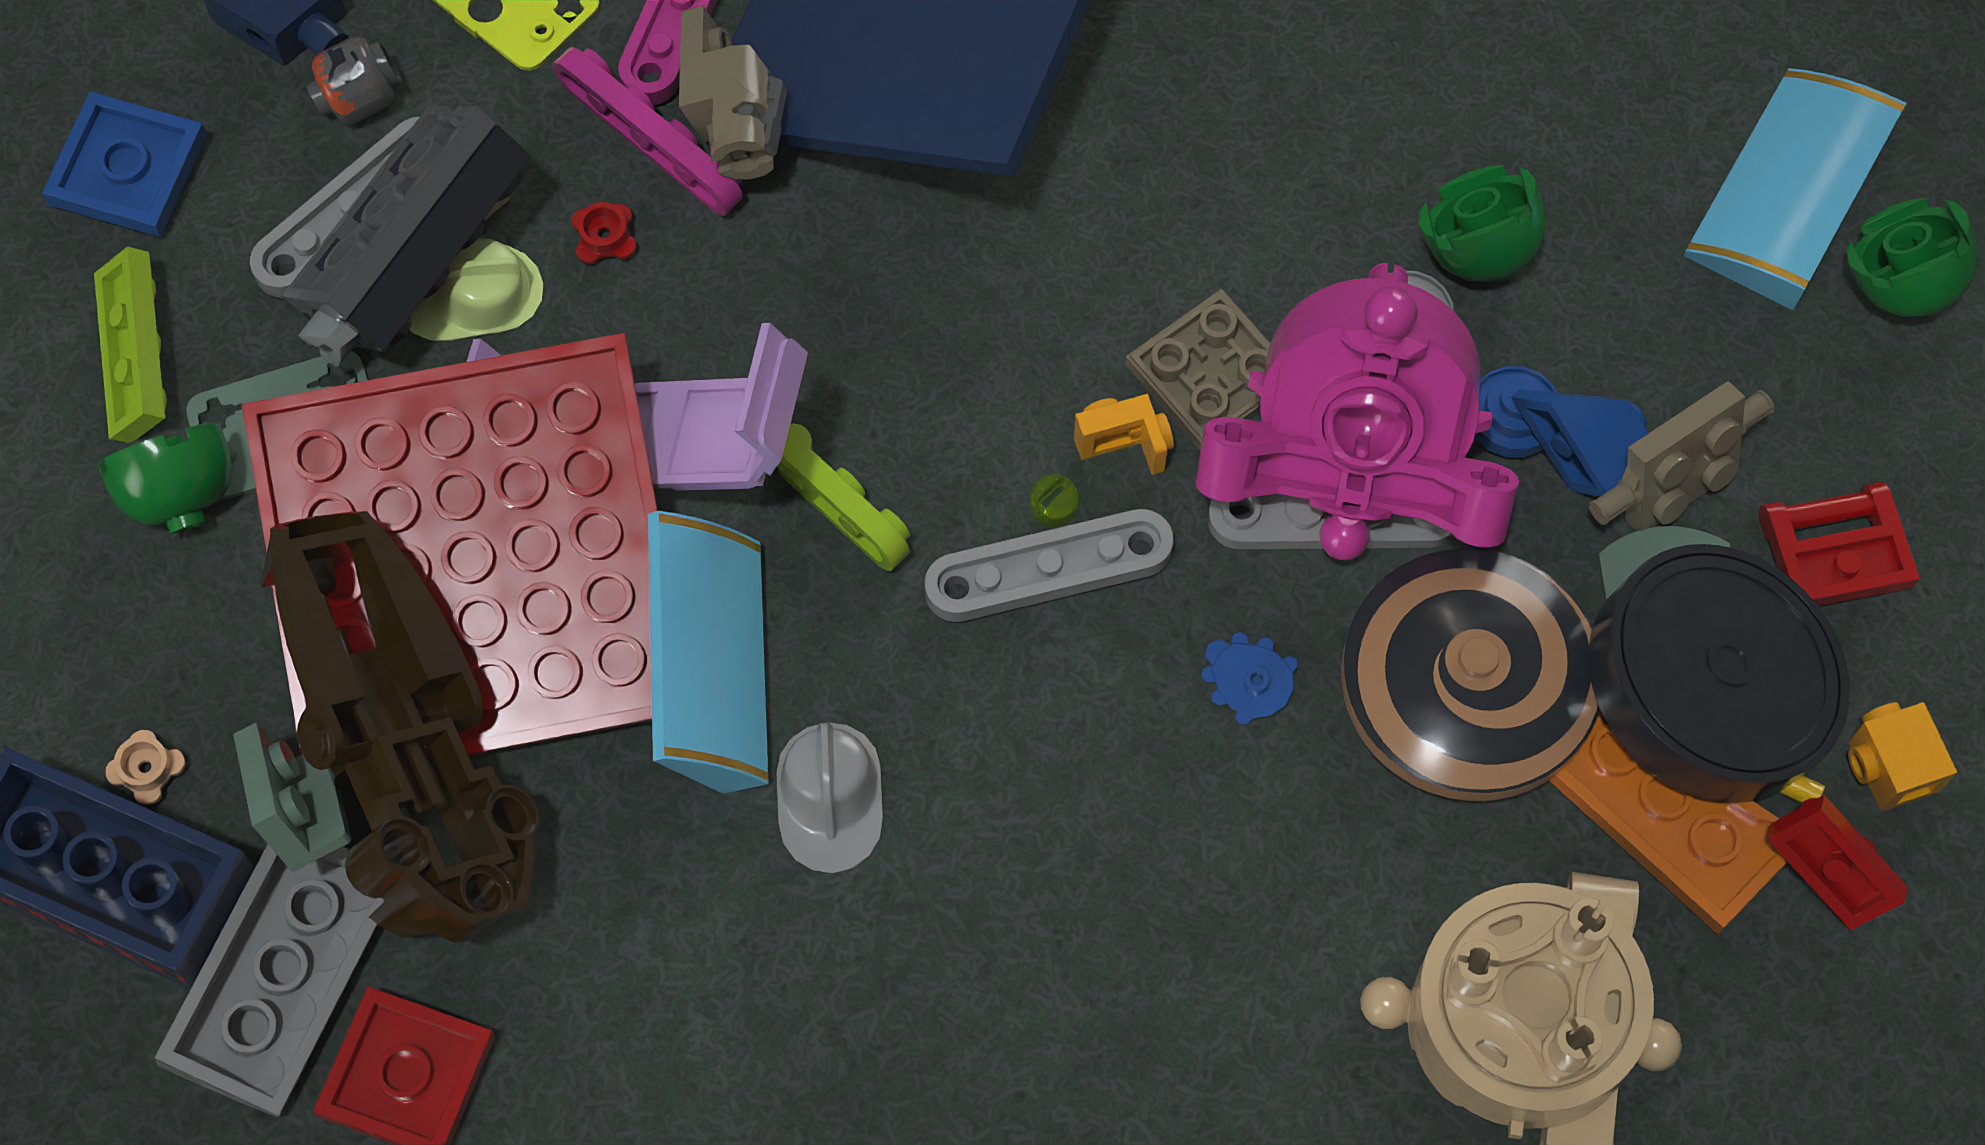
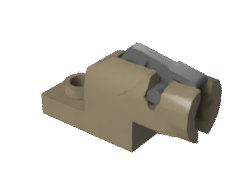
M704 5L681 11L679 108L703 142L709 141L711 162L718 161L719 174L733 179H753L765 176L774 169V155H776L782 130L780 125L787 87L781 79L772 77L750 45L732 46L727 30L716 25Z

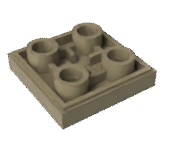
M1220 289L1128 354L1125 358V365L1193 444L1201 450L1204 427L1208 421L1220 417L1250 420L1260 413L1261 396L1250 389L1248 383L1251 371L1265 373L1270 342L1230 297Z

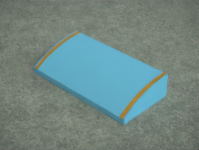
M1788 68L1683 256L1794 311L1907 103L1881 91L1844 78L1814 71Z
M665 511L648 513L653 761L721 793H731L767 785L768 756L760 542L734 529L700 518Z

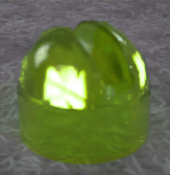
M1048 474L1038 479L1033 485L1029 495V509L1033 518L1041 525L1050 528L1063 527L1072 522L1078 513L1080 501L1078 489L1070 479L1062 474ZM1056 488L1063 489L1047 508L1041 504Z

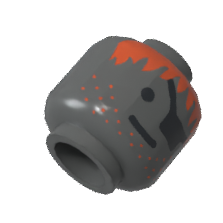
M355 35L314 57L312 72L315 80L306 84L314 104L324 117L333 112L340 121L352 126L391 107L396 100L395 87L402 84V80L389 53L379 40L371 44L363 36Z

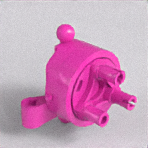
M1388 263L1377 264L1370 270L1368 278L1335 283L1318 290L1298 303L1282 320L1273 336L1267 355L1265 373L1250 372L1248 387L1261 396V422L1235 417H1220L1208 421L1204 427L1195 479L1196 488L1203 495L1224 502L1242 501L1247 497L1270 494H1283L1309 499V505L1332 514L1323 522L1319 531L1322 548L1330 557L1335 559L1353 560L1362 555L1370 541V531L1364 520L1390 519L1391 514L1424 519L1452 533L1462 542L1477 547L1498 546L1506 538L1519 485L1517 475L1512 470L1496 463L1465 458L1475 434L1490 429L1493 414L1492 412L1479 410L1480 362L1475 343L1469 330L1458 315L1431 293L1408 284V275L1405 269L1398 265H1394L1393 274L1387 272Z

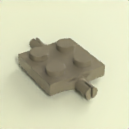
M1729 381L1725 382L1628 447L1627 467L1623 477L1618 480L1617 486L1589 502V509L1592 515L1600 524L1606 525L1610 520L1625 511L1627 522L1636 531L1640 530L1641 532L1660 523L1669 524L1683 514L1691 502L1709 490L1714 492L1724 488L1732 481L1739 471L1742 436L1746 434L1749 427L1767 415L1774 413L1773 409L1775 408L1771 398L1764 391L1758 390L1745 400V396Z

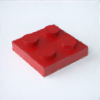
M367 986L313 1112L318 1118L392 1145H451L496 1036L490 1029Z

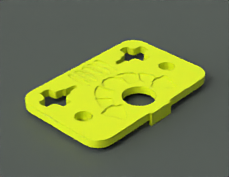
M432 0L452 15L455 22L475 38L480 37L516 67L528 71L541 67L597 13L600 6L599 0H580V5L584 9L580 14L576 15L568 11L563 16H560L556 13L559 8L557 0H500L503 4L502 13L495 20L484 23L474 20L469 15V6L474 0ZM565 17H576L570 24L564 20ZM541 28L547 29L544 34H538L536 30Z

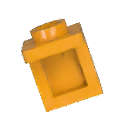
M1148 394L1119 402L1114 398L1102 399L1088 405L1083 412L1075 414L1074 441L1081 460L1141 444L1151 474L1155 475L1164 472L1167 450L1174 448L1173 436L1166 415L1163 412L1159 414L1154 413Z

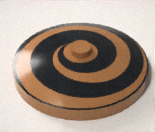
M1472 548L1448 549L1423 555L1399 566L1386 575L1365 597L1354 616L1343 649L1341 664L1343 696L1349 716L1362 741L1385 767L1415 787L1432 794L1464 801L1499 800L1525 793L1546 783L1563 770L1580 751L1596 722L1600 708L1591 684L1588 659L1589 642L1593 626L1580 604L1567 589L1549 574L1522 559L1497 551Z

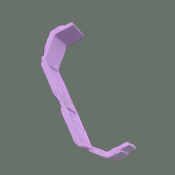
M762 323L748 378L635 383L654 488H671L678 491L749 489L755 486H763L766 473L770 476L782 460L808 352L795 340L787 339L771 323ZM473 339L467 362L501 355L482 339Z

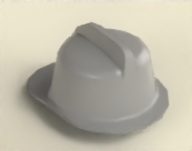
M819 723V725L807 727L793 736L780 753L777 768L778 822L783 844L796 861L814 871L836 873L852 869L870 856L881 835L883 822L881 767L876 748L863 733L843 724Z

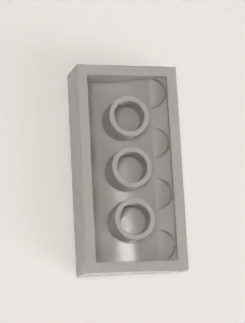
M269 845L266 846L155 1056L158 1067L240 1103L280 1117L378 925L368 917L384 900L382 898L374 899L364 896L352 886L345 870L346 856L350 849L341 847L292 872Z

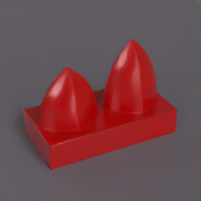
M1825 795L1805 800L1799 809L1770 824L1767 838L1770 843L1850 930L1906 902L1908 886L1880 857L1874 842L1869 837H1862Z

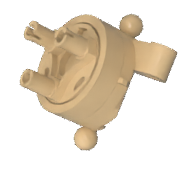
M1571 871L1566 888L1541 883H1518L1486 891L1464 903L1442 924L1427 950L1412 990H1409L1398 979L1380 977L1371 981L1363 989L1360 998L1361 1010L1365 1018L1372 1025L1381 1029H1394L1404 1023H1408L1411 1048L1415 1050L1418 1061L1426 1076L1445 1099L1456 1106L1466 1108L1484 1119L1506 1125L1509 1138L1521 1139L1523 1128H1542L1540 1145H1614L1617 1094L1620 1084L1636 1063L1649 1071H1663L1672 1067L1677 1062L1682 1050L1680 1034L1673 1025L1660 1018L1653 1019L1654 994L1649 968L1638 944L1632 937L1639 903L1638 881Z

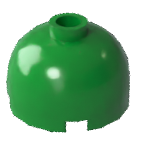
M1492 165L1469 171L1447 182L1438 190L1442 200L1431 211L1427 203L1424 204L1420 210L1418 225L1426 244L1442 268L1466 281L1500 282L1514 277L1521 268L1531 261L1543 244L1547 214L1537 182L1528 170L1520 168L1521 176L1508 175L1504 165Z
M1926 198L1908 200L1889 206L1869 218L1860 227L1863 238L1856 244L1855 248L1851 241L1849 242L1846 249L1848 263L1860 290L1875 306L1886 313L1901 317L1931 315L1953 304L1970 287L1976 273L1979 256L1974 230L1968 213L1956 202L1945 200L1947 208L1929 207Z
M207 423L185 428L188 436L186 441L183 435L166 438L164 434L129 446L103 458L104 462L97 463V467L114 506L129 520L144 526L167 524L170 534L180 533L205 524L207 520L204 511L221 501L231 480L232 462L229 447L220 423Z

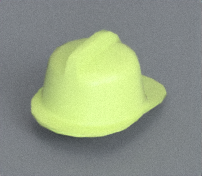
M478 238L470 247L461 249L448 265L449 276L444 285L434 295L423 298L410 315L412 325L409 330L428 340L453 341L517 329L533 317L542 301L543 281L538 267L523 252L493 239Z

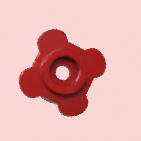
M608 202L594 203L578 210L572 217V226L579 233L580 243L576 247L578 259L585 264H594L599 258L616 256L622 260L631 257L636 251V241L629 236L628 224L632 221L631 210L623 204ZM601 230H608L610 232L609 236L601 238L598 234Z

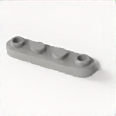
M419 117L407 119L397 125L255 245L250 256V267L257 284L265 293L273 297L282 298V294ZM292 264L295 266V269L287 275L279 276L275 274L282 265Z
M1270 494L1247 497L1242 501L1236 502L1212 499L1207 521L1213 537L1224 546L1233 549H1323L1319 531L1326 518L1332 514L1309 505V499ZM1236 505L1245 506L1251 511L1252 516L1247 519H1237L1230 513V508ZM1391 514L1390 519L1364 520L1370 531V541L1366 548H1432L1445 544L1453 537L1452 533L1424 519Z
M1136 509L951 553L940 557L929 567L925 576V598L929 608L938 617L947 621L962 622L1149 577L1160 572L1169 562L1173 547V532L1169 523L1160 514L1147 509ZM1143 540L1150 544L1152 550L1145 555H1138L1130 550L1129 545L1133 541ZM961 584L969 592L962 599H952L946 595L945 590L950 585Z

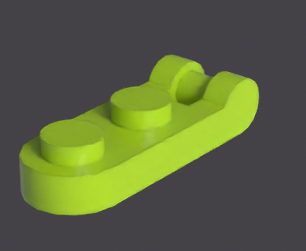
M790 424L782 460L777 465L780 475L879 567L886 571H892L910 553L906 542L910 537L908 528L892 511L884 508L879 512L864 498L865 491L851 473L841 467L834 471L812 451L811 434L805 427L799 424Z

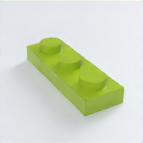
M126 247L94 273L109 439L129 443L134 442L165 419L167 397L162 388L159 358L161 339L157 333L154 307L156 286L151 276L149 252Z

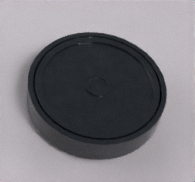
M1711 544L1684 545L1660 552L1639 566L1609 596L1598 612L1593 624L1588 652L1589 672L1595 698L1603 717L1616 738L1635 760L1660 780L1685 793L1707 800L1730 803L1751 802L1767 798L1787 788L1817 765L1835 746L1842 733L1849 709L1850 685L1847 664L1839 640L1824 613L1806 591L1781 570L1754 555L1734 548Z

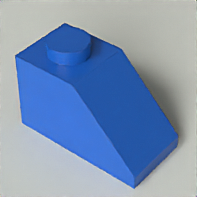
M1519 389L1511 397L1564 482L1573 492L1600 497L1617 486L1618 480L1623 477L1627 467L1628 447L1649 433L1646 428L1647 420L1645 415L1636 405L1625 399Z

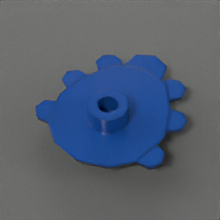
M1239 632L1233 634L1231 644L1218 639L1207 645L1205 657L1213 666L1204 668L1201 677L1206 683H1216L1217 690L1211 694L1212 702L1218 706L1228 704L1231 709L1237 711L1235 715L1237 722L1241 725H1247L1253 718L1271 716L1287 704L1294 690L1293 672L1298 667L1297 659L1292 656L1282 659L1278 653L1273 651L1274 643L1269 638H1260L1257 645L1248 643L1247 635Z

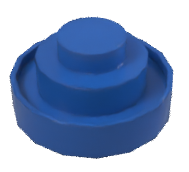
M1504 366L1489 372L1480 380L1479 410L1492 412L1493 414L1490 429L1475 434V438L1487 450L1503 457L1525 458L1543 450L1542 445L1511 397L1519 389L1557 392L1554 385L1541 373L1524 366Z

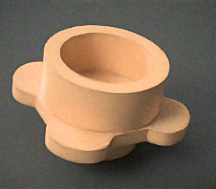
M140 730L133 733L130 739L118 748L114 760L110 761L106 767V777L112 785H124L134 792V797L139 804L149 806L157 803L162 798V788L171 777L178 776L184 771L186 762L179 750H167L157 740L153 732ZM143 763H150V771L146 773L140 772V766Z

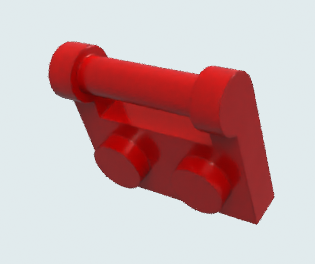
M1883 481L1863 485L1861 492L1789 506H1785L1782 501L1762 504L1759 507V522L1764 538L1770 543L1777 568L1803 588L1818 606L1911 589L1920 579L1891 491ZM1860 517H1866L1873 525L1872 527L1797 541L1794 530Z

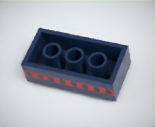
M6 747L0 756V904L191 989L255 869L242 850Z

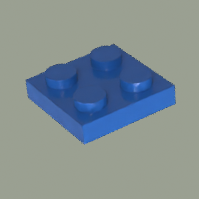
M89 92L43 189L42 195L49 206L161 237L207 137V133L200 122Z

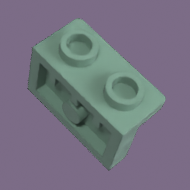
M257 722L233 734L252 826L292 872L330 854L351 841L340 789L333 785L328 769L319 770L313 768L306 761L303 754L295 758L291 749L283 740L274 743Z

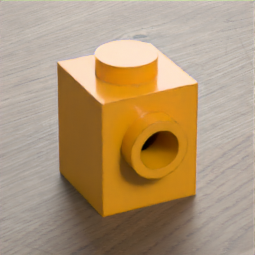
M1893 702L1871 710L1862 717V726L1849 741L1848 758L1851 769L1861 784L1868 783L1881 812L1940 792L1958 773L1924 702L1904 709L1900 708L1898 702Z

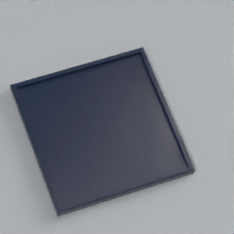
M750 0L731 42L732 46L750 45L772 77L781 79L787 87L780 125L782 130L779 145L1014 177L1090 0Z

